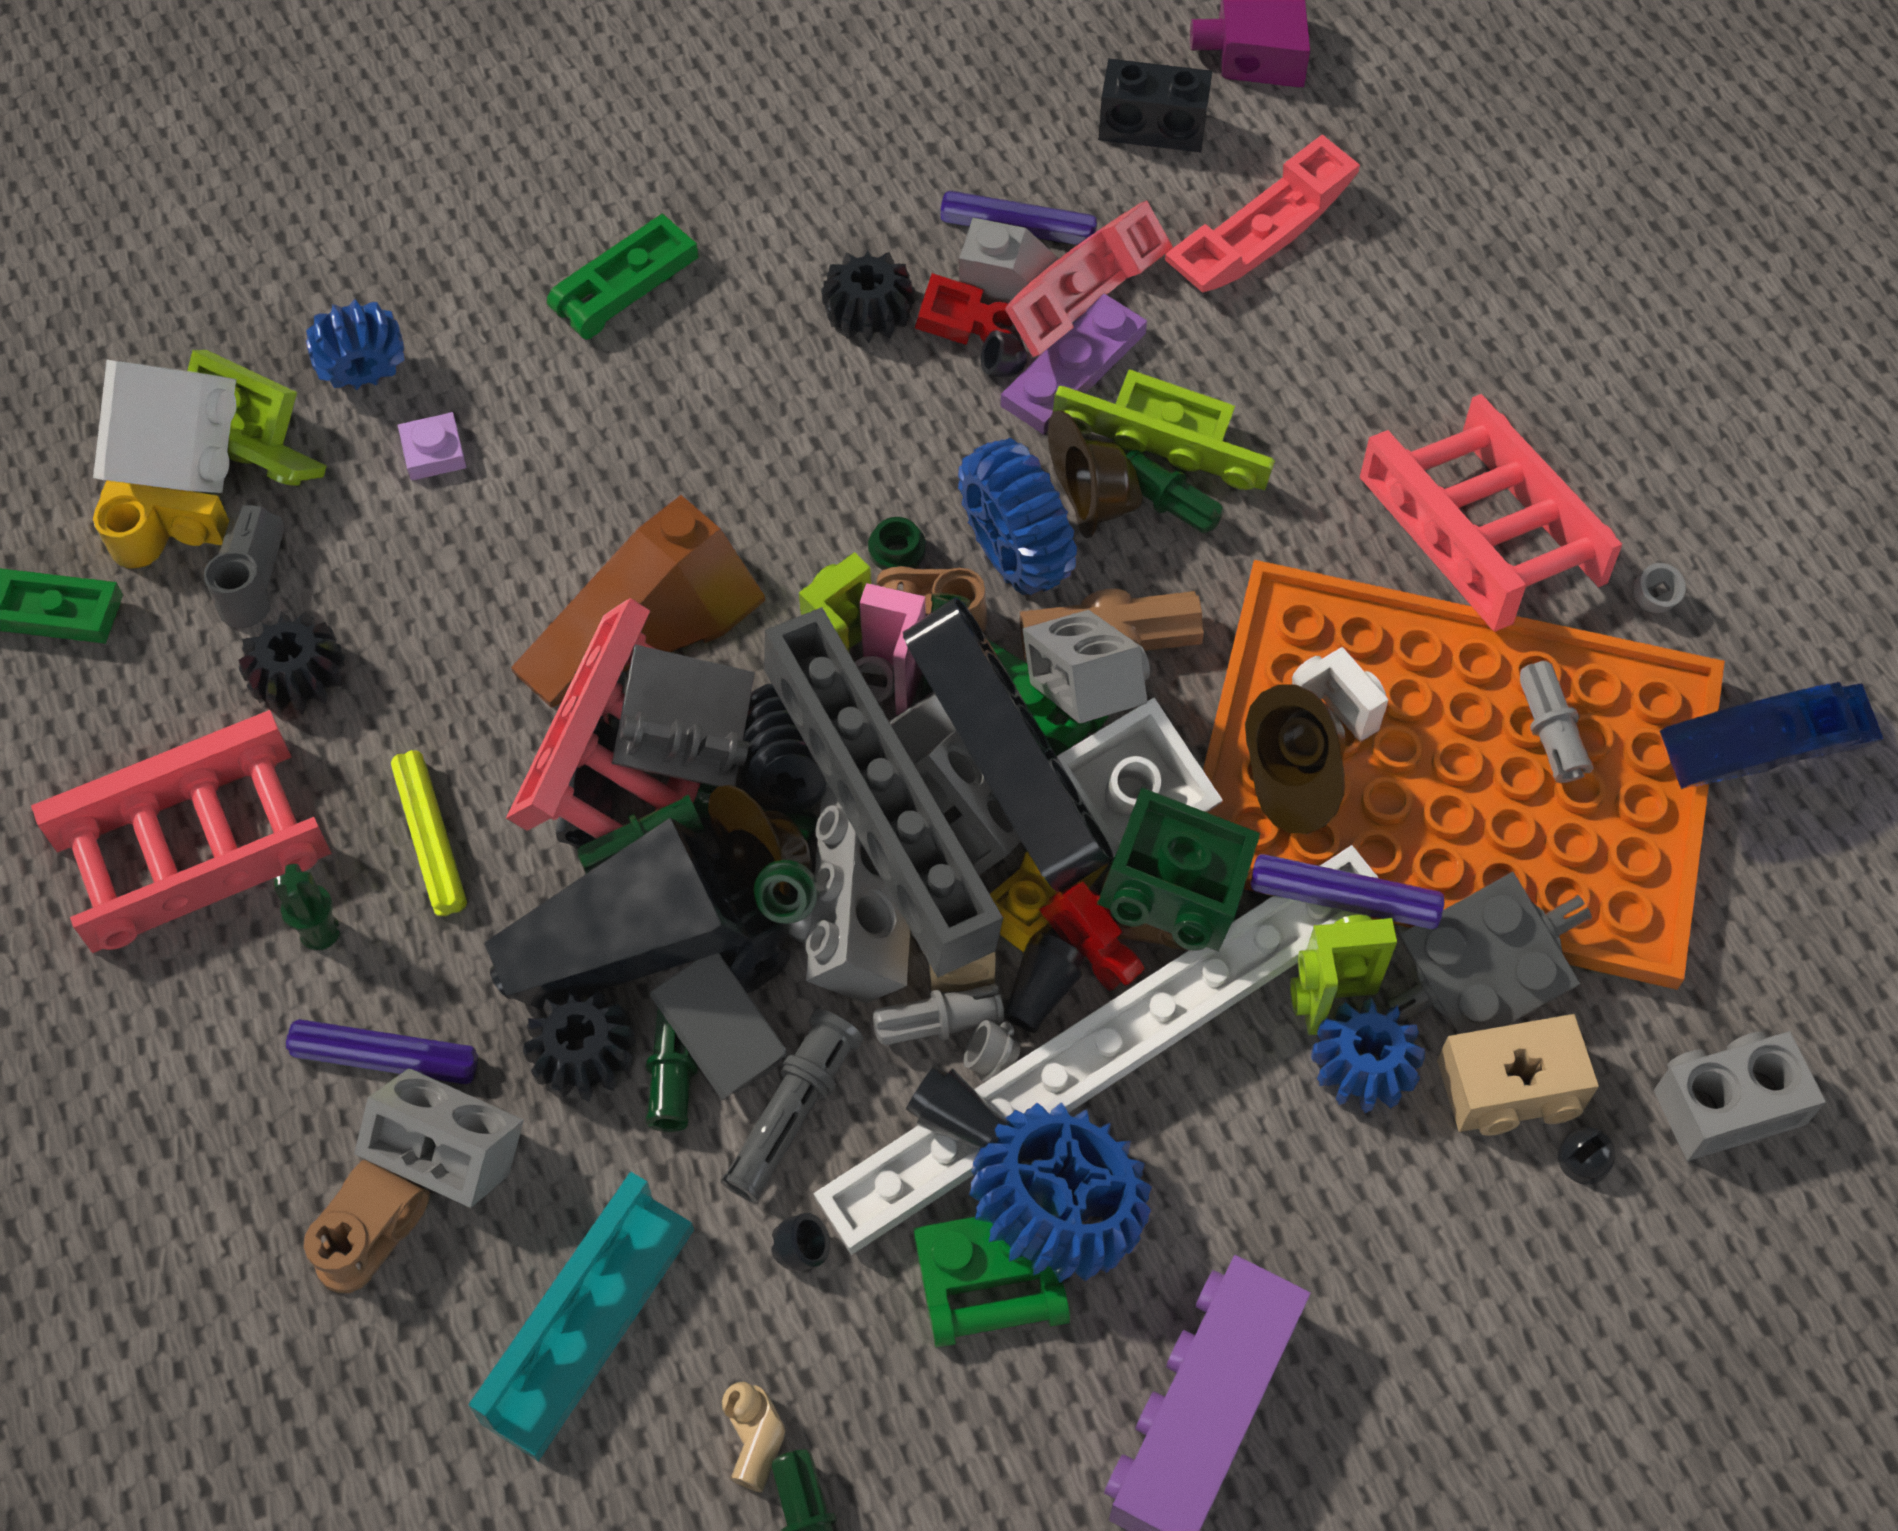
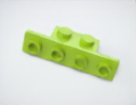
M192 350L187 371L236 379L234 393L236 412L230 426L227 451L229 459L241 463H255L267 469L266 475L270 479L286 485L297 486L301 484L302 480L324 477L326 465L283 445L297 396L296 391L211 351Z
M1130 369L1116 404L1065 386H1058L1054 397L1053 412L1063 410L1068 413L1081 434L1093 432L1114 439L1115 443L1125 450L1148 451L1163 456L1172 465L1182 470L1197 471L1200 469L1220 476L1225 483L1237 489L1250 490L1258 488L1265 490L1275 460L1271 457L1223 441L1233 416L1235 405Z

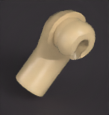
M737 1382L726 1390L722 1398V1410L730 1418L744 1444L730 1479L745 1488L756 1492H763L772 1470V1461L777 1457L784 1440L785 1426L769 1395L762 1388L756 1385L752 1386L747 1382Z

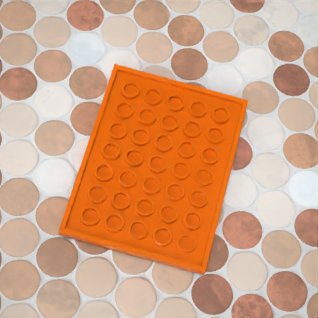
M1254 560L1203 767L1204 773L1223 801L1207 813L1260 833L1244 885L1245 890L1255 892L1251 888V877L1258 855L1266 854L1320 866L1351 845L1379 879L1440 891L1444 894L1443 910L1507 874L1514 872L1531 902L1542 909L1545 914L1575 898L1576 895H1579L1585 904L1563 916V918L1568 919L1588 907L1592 919L1559 936L1562 953L1569 965L1678 990L1685 977L1725 661L1516 616L1514 624L1494 632L1472 606ZM1343 647L1364 672L1369 671L1379 679L1385 690L1386 697L1389 699L1379 731L1361 742L1341 721L1345 730L1346 742L1342 757L1345 773V790L1338 813L1325 827L1309 834L1288 833L1273 825L1261 810L1255 792L1250 754L1246 743L1245 721L1250 705L1261 692L1278 684H1292L1294 672L1305 661L1314 656H1320L1323 659ZM1540 661L1551 663L1568 708H1574L1578 712L1579 719L1576 725L1584 748L1594 767L1590 773H1584L1583 771L1584 777L1567 783L1556 782L1540 737L1532 734L1530 725L1534 721V717L1520 683L1521 669L1527 665ZM1369 916V917H1371V919H1374V920L1381 919V918ZM1393 921V924L1400 925L1408 928L1414 927V925Z

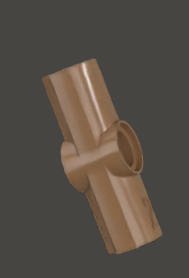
M1104 589L1088 595L1082 600L1081 605L1021 611L1019 617L1021 643L1026 663L1027 657L1022 628L1090 610L1115 627L1125 636L1139 644L1144 651L1202 644L1204 635L1199 595L1196 596L1195 591L1132 598L1127 591L1121 589Z

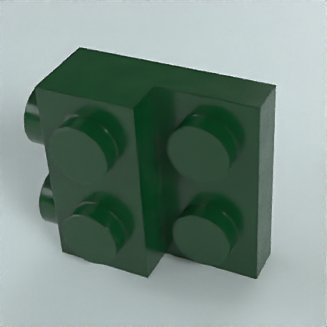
M1141 787L1097 905L1110 909L1112 916L1123 925L1136 927L1146 923L1172 934L1174 941L1187 950L1197 951L1207 947L1219 952L1235 918L1260 833Z

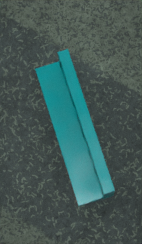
M630 1171L468 1404L483 1427L538 1462L694 1232L691 1221L653 1199L648 1181Z

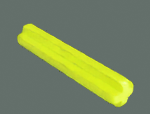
M410 750L405 754H397L391 761V767L431 906L434 909V913L438 916H448L452 913L461 912L465 909L467 900L423 754L417 750Z

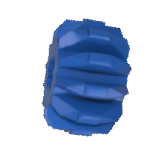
M354 299L349 306L345 307L332 304L331 313L314 315V325L306 330V346L312 367L317 372L318 378L330 381L333 388H341L351 384L355 390H358L362 384L371 383L378 385L380 377L396 375V366L405 360L403 353L405 347L399 324L394 319L392 311L382 310L378 302H370L360 306L357 300Z
M1371 997L1363 1002L1359 1014L1345 1002L1338 1007L1335 1015L1336 1020L1326 1018V1020L1321 1022L1317 1032L1321 1041L1314 1044L1311 1059L1313 1060L1312 1062L1323 1066L1317 1077L1319 1086L1340 1085L1336 1095L1338 1105L1348 1102L1351 1094L1360 1096V1106L1364 1113L1373 1110L1376 1098L1380 1099L1391 1109L1398 1105L1402 1097L1401 1091L1410 1092L1416 1088L1420 1076L1415 1069L1422 1067L1425 1060V1049L1413 1044L1419 1034L1417 1024L1397 1025L1400 1015L1398 1005L1387 1010L1386 1015L1377 1013L1376 1005ZM1360 1049L1363 1055L1360 1056L1357 1050ZM1376 1054L1379 1057V1061H1376L1373 1055Z

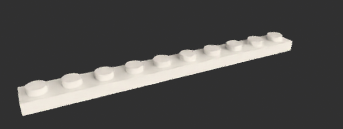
M1352 845L1320 865L1322 867L1378 878ZM1272 896L1232 922L1219 952L1207 947L1202 950L1187 951L974 1090L1004 1118L1011 1115L1014 1110L1025 1113L1035 1103H1039L1050 1114L1051 1110L1062 1102L1069 1113L1297 964L1299 951L1307 949L1314 925L1334 924L1341 918L1363 914ZM917 1126L813 1194L816 1202L852 1255L972 1177L973 1161L980 1150Z

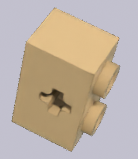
M1575 1014L1448 1036L1437 1059L1459 1132L1480 1129L1482 1135H1498L1515 1129L1520 1124L1519 1121L1543 1117L1546 1124L1564 1123L1579 1117L1583 1113V1110L1599 1087ZM1508 1073H1513L1514 1076H1509V1077H1508L1507 1074H1508ZM1528 1081H1529V1083H1530L1529 1086L1524 1085L1523 1082H1528Z

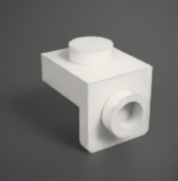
M1343 647L1323 659L1320 656L1308 659L1294 672L1292 684L1313 691L1320 699H1323L1360 742L1379 731L1389 699L1386 697L1385 690L1379 679L1369 671L1364 672Z

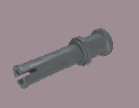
M822 1009L813 1011L809 1018L812 1027L795 1055H787L781 1064V1075L784 1079L756 1122L726 1174L721 1178L720 1182L727 1189L750 1202H758L760 1194L790 1147L817 1099L822 1100L832 1094L836 1087L833 1078L849 1051L859 1049L864 1040L859 1030L834 1013Z

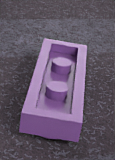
M1103 294L1073 323V329L1045 350L1001 393V407L1044 435L1048 431L1049 419L1053 413L1054 397L1058 386H1065L1086 393L1146 334V319L1108 295Z

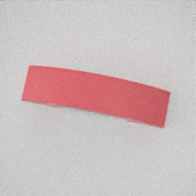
M1320 135L1283 164V177L1216 229L1212 230L1206 224L1201 226L1165 254V261L1202 293L1225 286L1247 274L1303 233L1358 174L1360 164L1324 135Z
M1148 201L1136 205L1075 246L1034 278L1007 305L1005 310L1033 357L1042 354L1073 329L1072 322L1084 314L1103 294L1107 295L1127 278L1141 274L1173 248Z

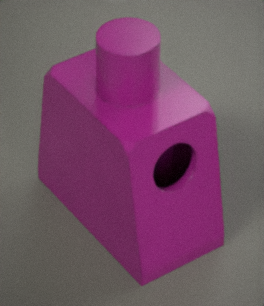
M1221 0L1219 19H1191L1190 50L1220 51L1221 76L1225 79L1304 87L1310 56L1305 0Z

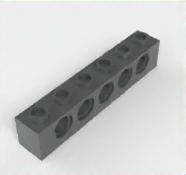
M818 608L766 629L764 671L937 978L995 952L1003 917L823 608Z

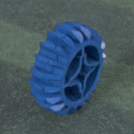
M1012 438L989 442L974 449V453L964 457L962 465L959 466L958 477L960 480L958 489L963 496L961 505L966 510L969 518L967 523L973 528L976 541L980 543L984 553L996 570L1003 576L1005 583H1011L1015 591L1021 595H1032L1041 590L1045 592L1059 585L1060 581L1071 576V571L1076 568L1075 556L1077 555V546L1072 539L1074 537V530L1067 519L1068 511L1063 507L1059 498L1060 492L1055 490L1050 481V473L1043 471L1039 458L1030 455L1025 445L1017 443Z
M1062 1102L1055 1106L1050 1114L1039 1103H1035L1025 1113L1014 1110L1011 1115L1005 1117V1119L1010 1121L1008 1126L998 1124L995 1128L996 1136L999 1138L997 1143H988L985 1148H981L973 1161L974 1167L971 1173L975 1177L971 1182L969 1195L980 1201L976 1207L975 1219L993 1223L990 1229L989 1242L1004 1240L1011 1247L1009 1262L1021 1256L1031 1260L1033 1276L1044 1271L1047 1266L1052 1268L1059 1282H1062L1067 1277H1071L1074 1271L1084 1281L1088 1280L1091 1276H1095L1099 1270L1107 1273L1111 1268H1115L1120 1263L1126 1253L1130 1254L1141 1239L1139 1235L1143 1231L1142 1229L1148 1223L1151 1209L1146 1203L1149 1200L1152 1186L1140 1180L1143 1176L1142 1172L1145 1163L1128 1159L1127 1155L1129 1154L1131 1141L1116 1142L1110 1136L1111 1122L1101 1127L1093 1125L1089 1122L1087 1109L1075 1117L1069 1115ZM1029 1159H1041L1034 1160L1031 1165L1018 1163ZM1090 1216L1102 1217V1222L1082 1224V1221H1087Z

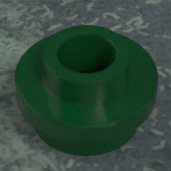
M890 517L881 521L873 530L868 540L870 559L882 570L900 566L915 568L921 563L926 552V541L922 531L911 520L903 517ZM892 545H902L906 547L902 550L888 549Z
M778 860L770 863L760 872L755 881L754 896L758 908L765 917L777 923L788 924L799 922L810 915L817 904L819 888L814 875L804 865L792 860ZM784 881L796 888L798 896L787 897L783 895L779 890L778 883Z

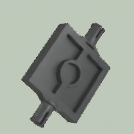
M1511 872L1444 909L1437 928L1428 929L1414 926L1399 935L1415 963L1419 984L1390 1000H1386V1003L1390 1009L1397 1005L1399 1008L1411 1000L1415 1001L1414 1004L1400 1011L1397 1021L1399 1025L1433 1006L1437 1012L1449 1021L1456 1035L1506 1026L1580 985L1579 980L1562 953L1559 936L1581 923L1591 920V913L1587 907L1568 919L1563 918V916L1585 904L1582 898L1576 895L1575 898L1545 914L1542 909L1531 902L1515 873Z

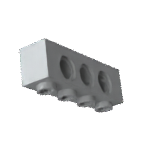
M909 755L913 763L918 759ZM826 781V789L821 797L820 817L816 824L818 844L814 877L818 884L819 897L811 914V926L806 940V952L808 954L806 981L863 1003H869L907 986L910 928Z

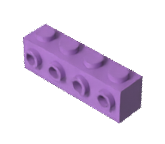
M1234 1255L1225 1275L1212 1270L1195 1306L1206 1312L1198 1331L1194 1335L1183 1330L1167 1362L1166 1368L1177 1374L1166 1396L1155 1391L1152 1392L1136 1425L1135 1430L1146 1435L1135 1460L1124 1454L1121 1455L1105 1488L1104 1494L1115 1499L1109 1521L1127 1531L1201 1530L1311 1292L1237 1255Z

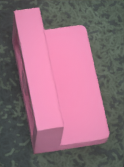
M866 583L859 603L863 657H882L894 667L896 715H900L912 706L922 676L921 669L905 643L903 631L926 617L925 596Z

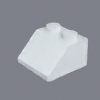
M107 360L93 478L185 491L222 493L224 478L229 469L227 451L231 421L236 412V398L234 396L236 379L179 369Z
M1155 698L1147 701V704L1137 707L1057 756L1106 837L1114 857L1141 787L1204 812L1210 811L1223 801Z

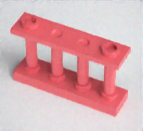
M1482 394L1472 397L1463 432L1412 452L1405 449L1389 430L1369 437L1359 478L1494 632L1514 624L1527 586L1578 565L1598 588L1608 584L1622 543L1616 538L1611 528L1600 521L1510 425L1508 419L1502 413H1499ZM1474 452L1491 470L1446 489L1438 486L1426 473V470ZM1505 489H1508L1525 507V509L1481 527L1472 524L1459 509ZM1543 527L1561 546L1516 566L1507 563L1494 548L1498 544Z
M632 598L627 599L603 615L507 814L506 819L526 831L549 819L556 820L559 817L596 839L623 827L622 824L573 795L574 788L569 785L576 768H580L584 764L656 808L655 811L683 799V796L688 794L692 802L696 798L701 783L670 777L667 785L644 771L612 764L614 753L598 743V735L593 733L600 717L605 716L607 713L620 720L625 694L622 693L623 686L617 681L624 666L631 664L634 645L653 648L645 642L646 635L641 633L650 610Z
M270 710L31 805L38 827L56 852L72 848L93 908L71 916L70 919L73 928L92 953L102 949L113 950L122 948L133 942L140 933L285 874V866L298 864L302 872L313 867L318 859L332 854L315 817L297 823L275 770L277 763L292 757ZM245 776H251L273 834L238 848L216 791L220 786ZM186 800H192L214 858L178 872L157 815L161 810ZM127 824H132L154 883L117 898L97 839L104 833Z

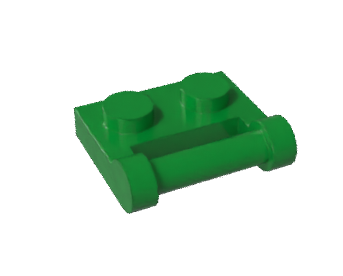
M970 1217L913 1228L935 1348L956 1345V1337L1047 1321L1049 1327L1069 1324L1070 1313L1064 1285L1058 1281L1054 1271L1049 1266L1044 1271L1033 1276L1032 1262L1026 1257L1021 1256L1009 1262L1011 1247L1004 1240L989 1242L990 1229L993 1223ZM1036 1279L1039 1280L1041 1289L1040 1294L950 1310L947 1296Z

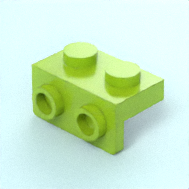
M854 552L839 564H831L823 568L816 575L813 582L799 592L801 615L822 607L848 652L851 647L862 640L859 603L866 583L871 584L870 566Z
M1351 915L1337 920L1334 924L1314 925L1307 949L1299 951L1298 977H1292L1290 980L1293 1012L1295 1016L1305 1015L1308 1035H1317L1321 1022L1328 1017L1334 998L1378 993L1397 944L1392 918L1372 920L1371 917L1366 915Z

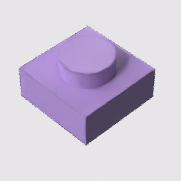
M453 412L398 424L405 462L411 481L467 468Z

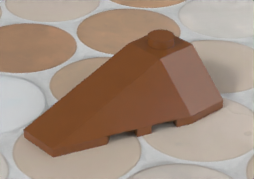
M680 495L640 526L514 663L511 669L521 681L552 708L562 703L603 615L627 599L632 598L650 610L641 630V633L646 635L645 642L657 650L671 653L701 639L705 644L723 636L765 602V595L721 528ZM630 665L624 666L622 672L628 671Z

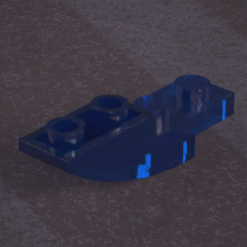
M1840 682L1749 702L1677 723L1660 730L1681 789L1763 773L1785 763L1860 749L1884 740L1863 684L1842 687Z

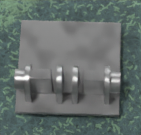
M635 644L612 764L715 787L723 785L735 787L738 766L745 764L748 754L749 743L743 741L755 672Z

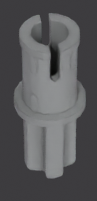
M1540 661L1525 666L1520 672V683L1534 717L1530 729L1533 735L1540 737L1555 781L1567 783L1584 777L1583 771L1584 773H1590L1594 767L1584 748L1576 725L1579 719L1577 710L1568 708L1551 663Z
M994 983L972 990L941 994L938 989L931 991L930 998L877 1008L873 1012V1025L876 1037L881 1044L885 1045L938 1035L940 1041L949 1039V1033L976 1028L984 1020L991 1021L997 1025L1004 1022L1002 998L1000 994L995 995L998 994V986Z

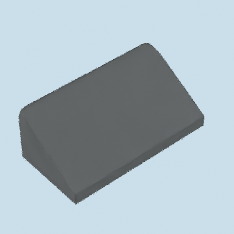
M719 953L696 960L653 989L649 994L721 1100L726 1099L769 1074L786 1056L785 1047Z

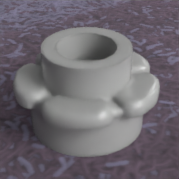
M984 1020L972 1033L964 1053V1066L976 1072L977 1077L982 1079L983 1082L988 1081L1017 1062L1020 1054V1043L1011 1038L1014 1035L1012 1024L1003 1022L999 1026L991 1021Z

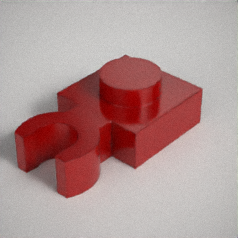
M931 273L915 329L967 345L970 333L979 335L983 342L995 330L1011 334L1006 329L998 328L994 323L1012 326L1013 322L1005 310L1009 303L995 302L990 305L981 303L983 289Z
M1081 882L1061 893L1053 895L1038 910L1062 940L1075 947L1083 956L1089 959L1095 976L1108 991L1114 990L1121 982L1125 986L1129 985L1145 968L1137 955L1118 941L1117 937L1123 931L1112 919L1110 909L1097 905L1100 895L1091 891L1084 882Z

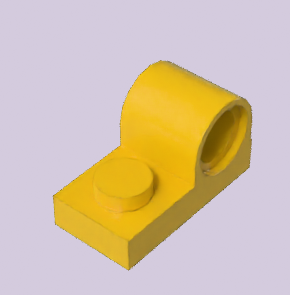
M106 480L93 516L95 528L110 556L118 565L125 568H141L150 565L163 552L169 537H174L176 540L191 546H200L203 542L222 546L229 524V518L217 495Z

